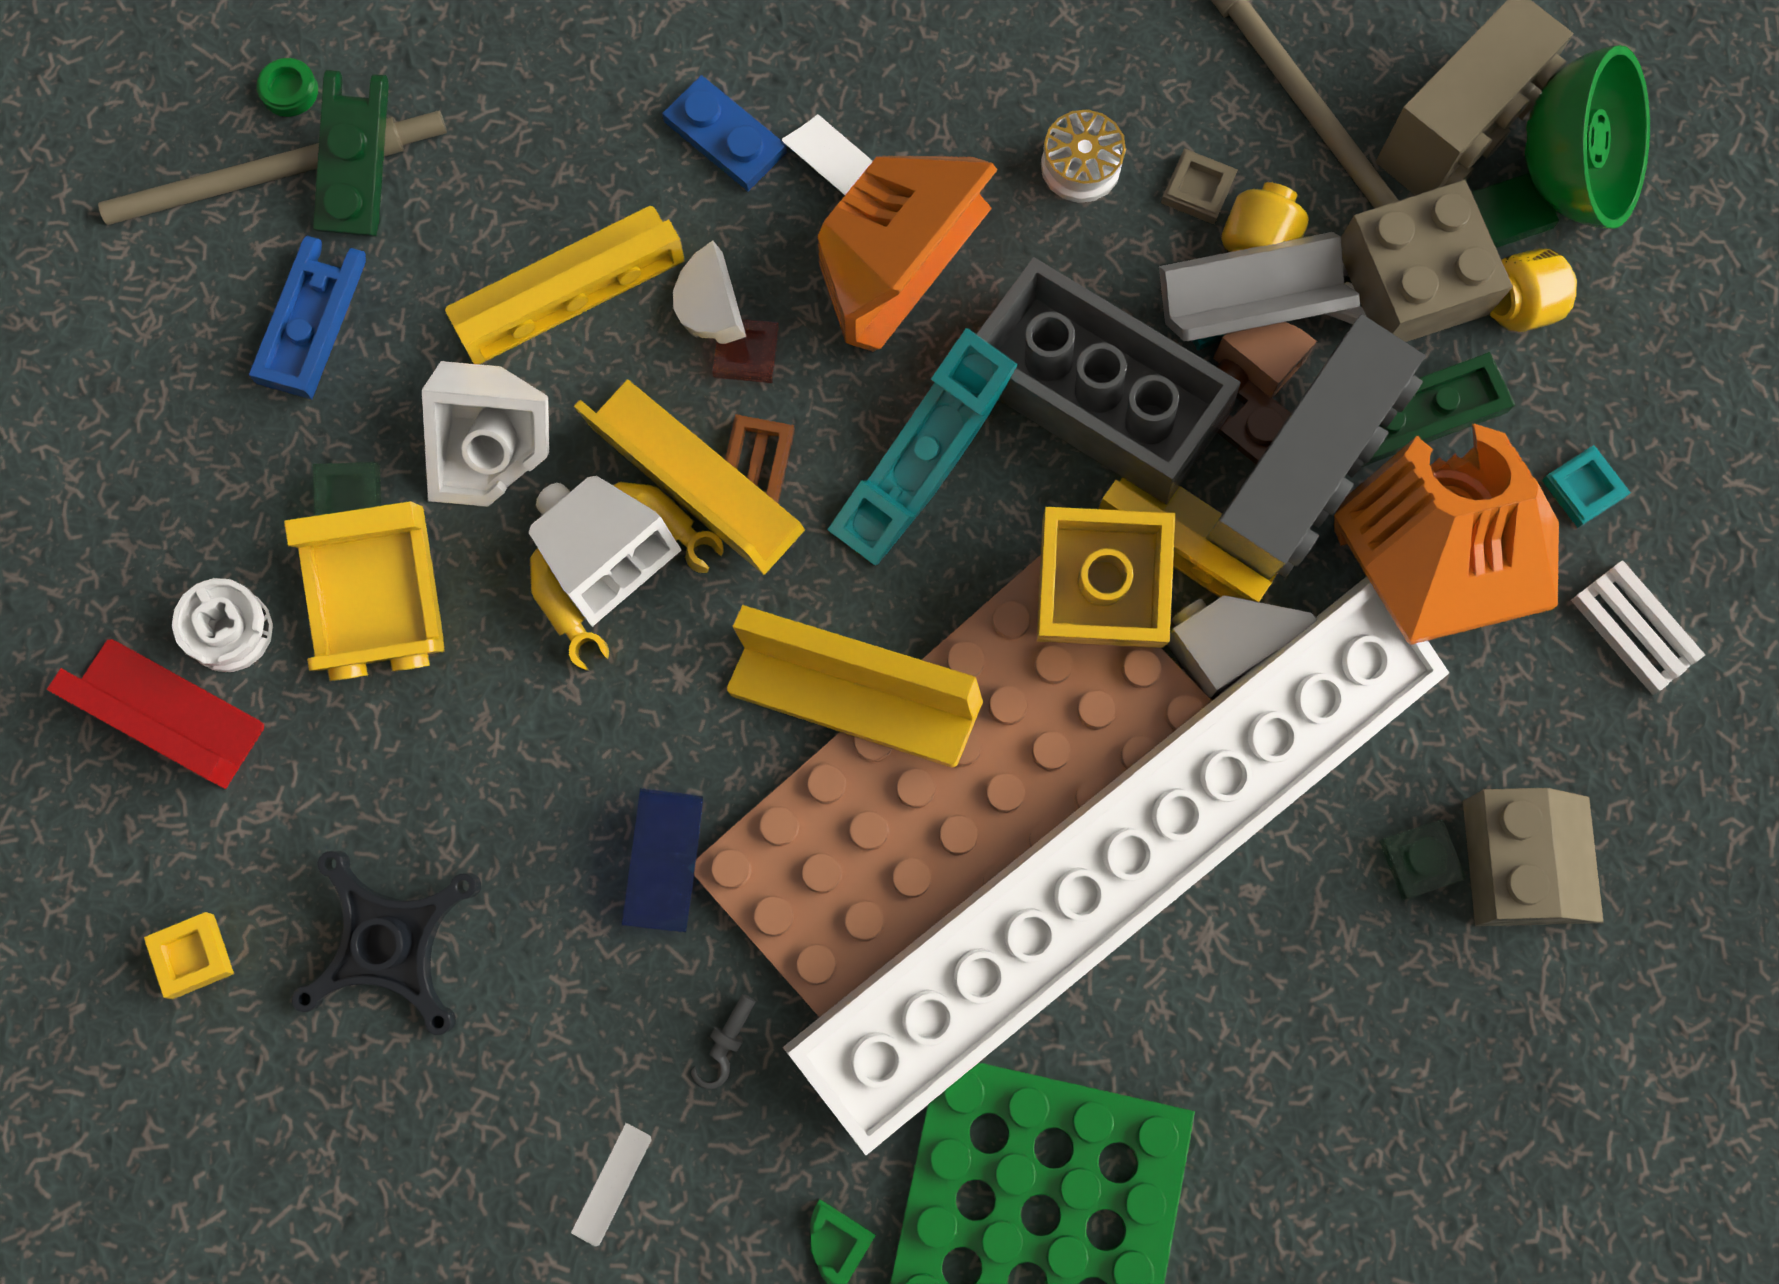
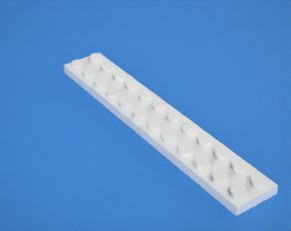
M1367 576L1316 617L1317 621L1287 645L1257 664L783 1047L865 1155L875 1149L1449 674L1428 641L1409 645Z

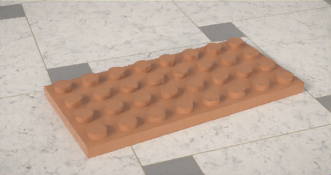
M1041 555L922 659L926 662L975 676L977 679L983 703L956 767L944 766L839 732L687 867L819 1018L1212 701L1162 648L1037 641Z

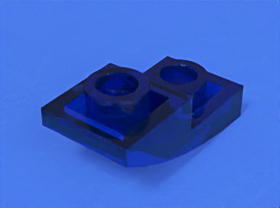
M640 788L622 925L686 932L703 796Z

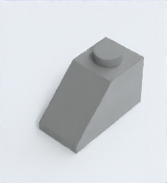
M1226 595L1208 606L1202 599H1199L1185 607L1171 619L1176 627L1170 633V642L1167 646L1189 677L1212 700L1257 664L1290 643L1315 623L1317 619L1310 612Z

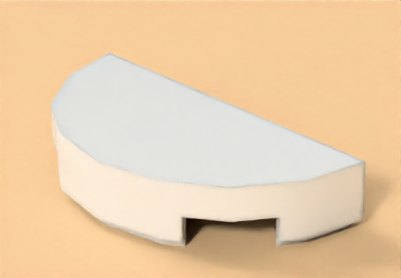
M712 240L697 251L680 271L673 289V309L681 324L691 335L701 338H714L718 343L726 344L744 338L746 334L723 252Z

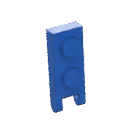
M306 236L301 243L249 376L258 385L312 400L364 269L366 254L364 251L350 248L341 268L318 262L322 249L321 240Z

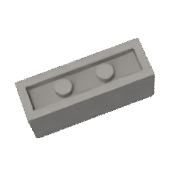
M1334 232L1159 266L1165 325L1183 341H1192L1360 306L1359 293L1344 284L1341 236Z

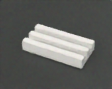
M1623 560L1571 599L1574 605L1652 695L1661 691L1669 682L1680 676L1688 667L1705 656L1703 651ZM1614 582L1618 584V586L1639 608V610L1659 631V633L1666 639V641L1672 646V648L1679 654V659L1660 639V637L1654 632V630L1647 624V622L1640 616V614L1627 601V599L1620 593V591L1613 585ZM1598 594L1601 595L1665 670L1661 673L1657 671L1594 597Z

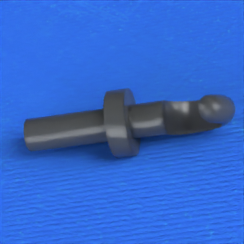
M742 994L723 1029L714 1027L710 1037L715 1041V1044L709 1055L720 1063L722 1072L717 1080L706 1082L699 1077L696 1066L691 1069V1076L700 1087L715 1089L722 1086L728 1079L730 1063L726 1055L729 1050L737 1052L743 1043L736 1037L756 1003L753 998Z

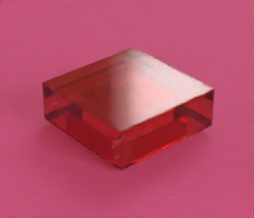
M742 319L746 337L726 344L716 341L713 377L773 383L779 323Z

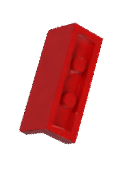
M109 639L105 642L82 679L60 668L46 689L224 789L228 787L264 730V724L260 720L114 639Z

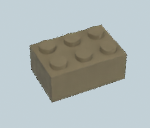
M1507 0L1403 107L1375 163L1414 195L1467 180L1474 171V168L1471 166L1481 155L1486 159L1489 158L1511 132L1508 127L1518 117L1524 121L1530 115L1540 92L1555 74L1566 65L1567 61L1560 54L1574 33L1532 0Z

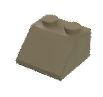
M1551 788L1483 789L1463 801L1475 926L1604 923L1588 796Z

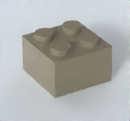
M1466 180L1356 214L1341 236L1342 261L1355 291L1359 293L1360 304L1366 317L1405 342L1489 315L1513 287Z

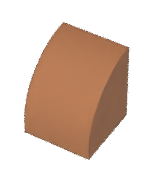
M1281 322L1227 333L1222 337L1213 359L1218 363L1223 359L1235 362L1245 371L1249 380L1270 398H1273L1306 362L1317 341L1302 329L1287 322Z

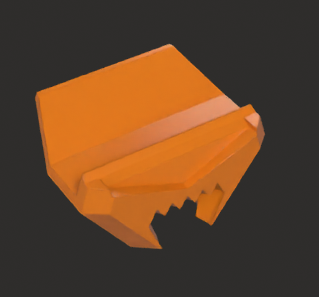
M878 156L824 220L817 236L819 243V266L847 344L872 352L883 347L992 209L980 195V192L997 172V168L993 163L975 157Z
M1474 423L1472 424L1474 447L1462 458L1454 454L1447 462L1439 457L1431 465L1430 456L1433 449L1421 440L1419 436H1416L1347 495L1334 515V532L1338 537L1340 546L1348 544L1409 645L1553 610L1558 605L1559 521L1540 485L1533 478L1530 470L1503 432Z

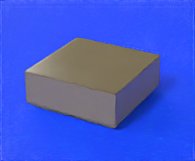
M1184 148L1161 203L1215 224L1238 169Z

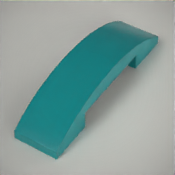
M965 328L931 378L935 382L869 479L860 481L827 530L873 565H878L932 499L989 416L1018 364L970 329Z

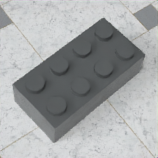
M1035 257L1032 258L977 333L979 337L1018 364L999 397V401L1166 505L1233 411L1241 383Z
M1360 314L1321 368L1206 539L1268 580L1276 573L1286 578L1294 566H1299L1319 537L1318 534L1310 530L1312 524L1319 528L1329 514H1334L1353 487L1354 483L1346 479L1345 475L1353 478L1361 466L1370 461L1389 433L1385 429L1397 413H1401L1420 388L1423 381L1416 377L1414 373L1426 355L1363 314Z

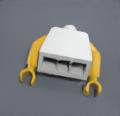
M598 476L587 477L572 491L561 483L550 484L540 492L537 498L536 506L542 516L531 524L529 530L530 536L538 547L530 557L531 593L559 635L565 633L571 641L569 645L571 661L577 667L589 671L579 657L581 645L588 641L597 642L601 652L607 659L609 657V648L600 636L587 632L581 624L582 621L586 619L593 627L681 551L676 542L677 540L687 547L685 556L687 564L698 573H707L709 567L695 555L694 548L698 545L706 544L722 556L724 550L723 543L719 536L713 532L701 531L697 533L691 527L694 521L656 486L618 482L611 485Z

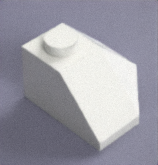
M445 361L439 363L422 389L428 501L488 507L503 495L507 487L526 471L530 472L547 458L549 454L548 396L501 366Z

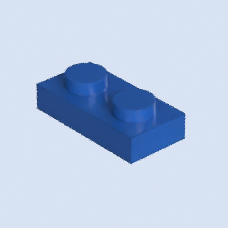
M702 75L662 113L664 123L746 191H749L787 153V147L783 141Z

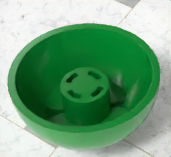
M1618 45L1587 53L1567 64L1555 74L1537 97L1526 126V165L1532 182L1540 195L1553 209L1575 222L1596 228L1615 229L1628 220L1639 199L1648 162L1650 111L1644 74L1635 54L1628 47Z

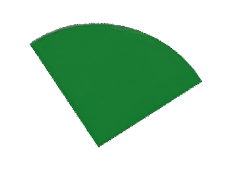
M819 1199L810 1223V1246L814 1256L813 1259H815L818 1265L817 1268L826 1283L847 1284L876 1234Z

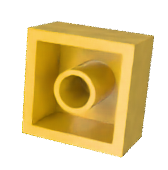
M1045 507L1042 521L1037 641L1162 648L1170 642L1175 513Z

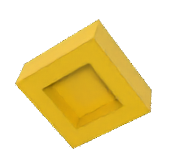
M204 912L144 937L164 998H178L234 974L214 914Z

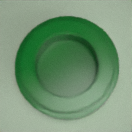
M281 58L272 61L262 69L257 79V92L269 111L279 116L291 117L304 113L314 104L318 95V84L311 69L304 62L294 58Z

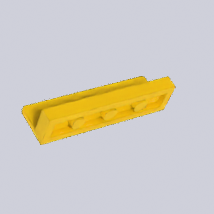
M648 206L448 305L445 311L473 364L479 365L685 262L680 237L669 219L663 222L653 206Z
M627 379L597 413L581 400L573 406L598 435L763 575L771 569L805 531L800 521L630 380Z
M742 605L733 628L744 647V651L727 686L730 696L953 768L958 765L983 703L975 676Z

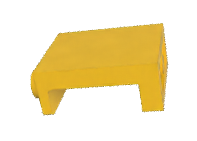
M410 501L284 521L288 546L296 547L299 551L315 655L314 657L307 658L309 671L328 670L329 681L368 676L366 667L368 663L390 660L392 671H401L430 666L428 654L445 652L423 506Z

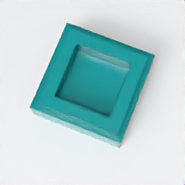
M1595 445L1542 479V482L1577 528L1603 513L1631 493Z

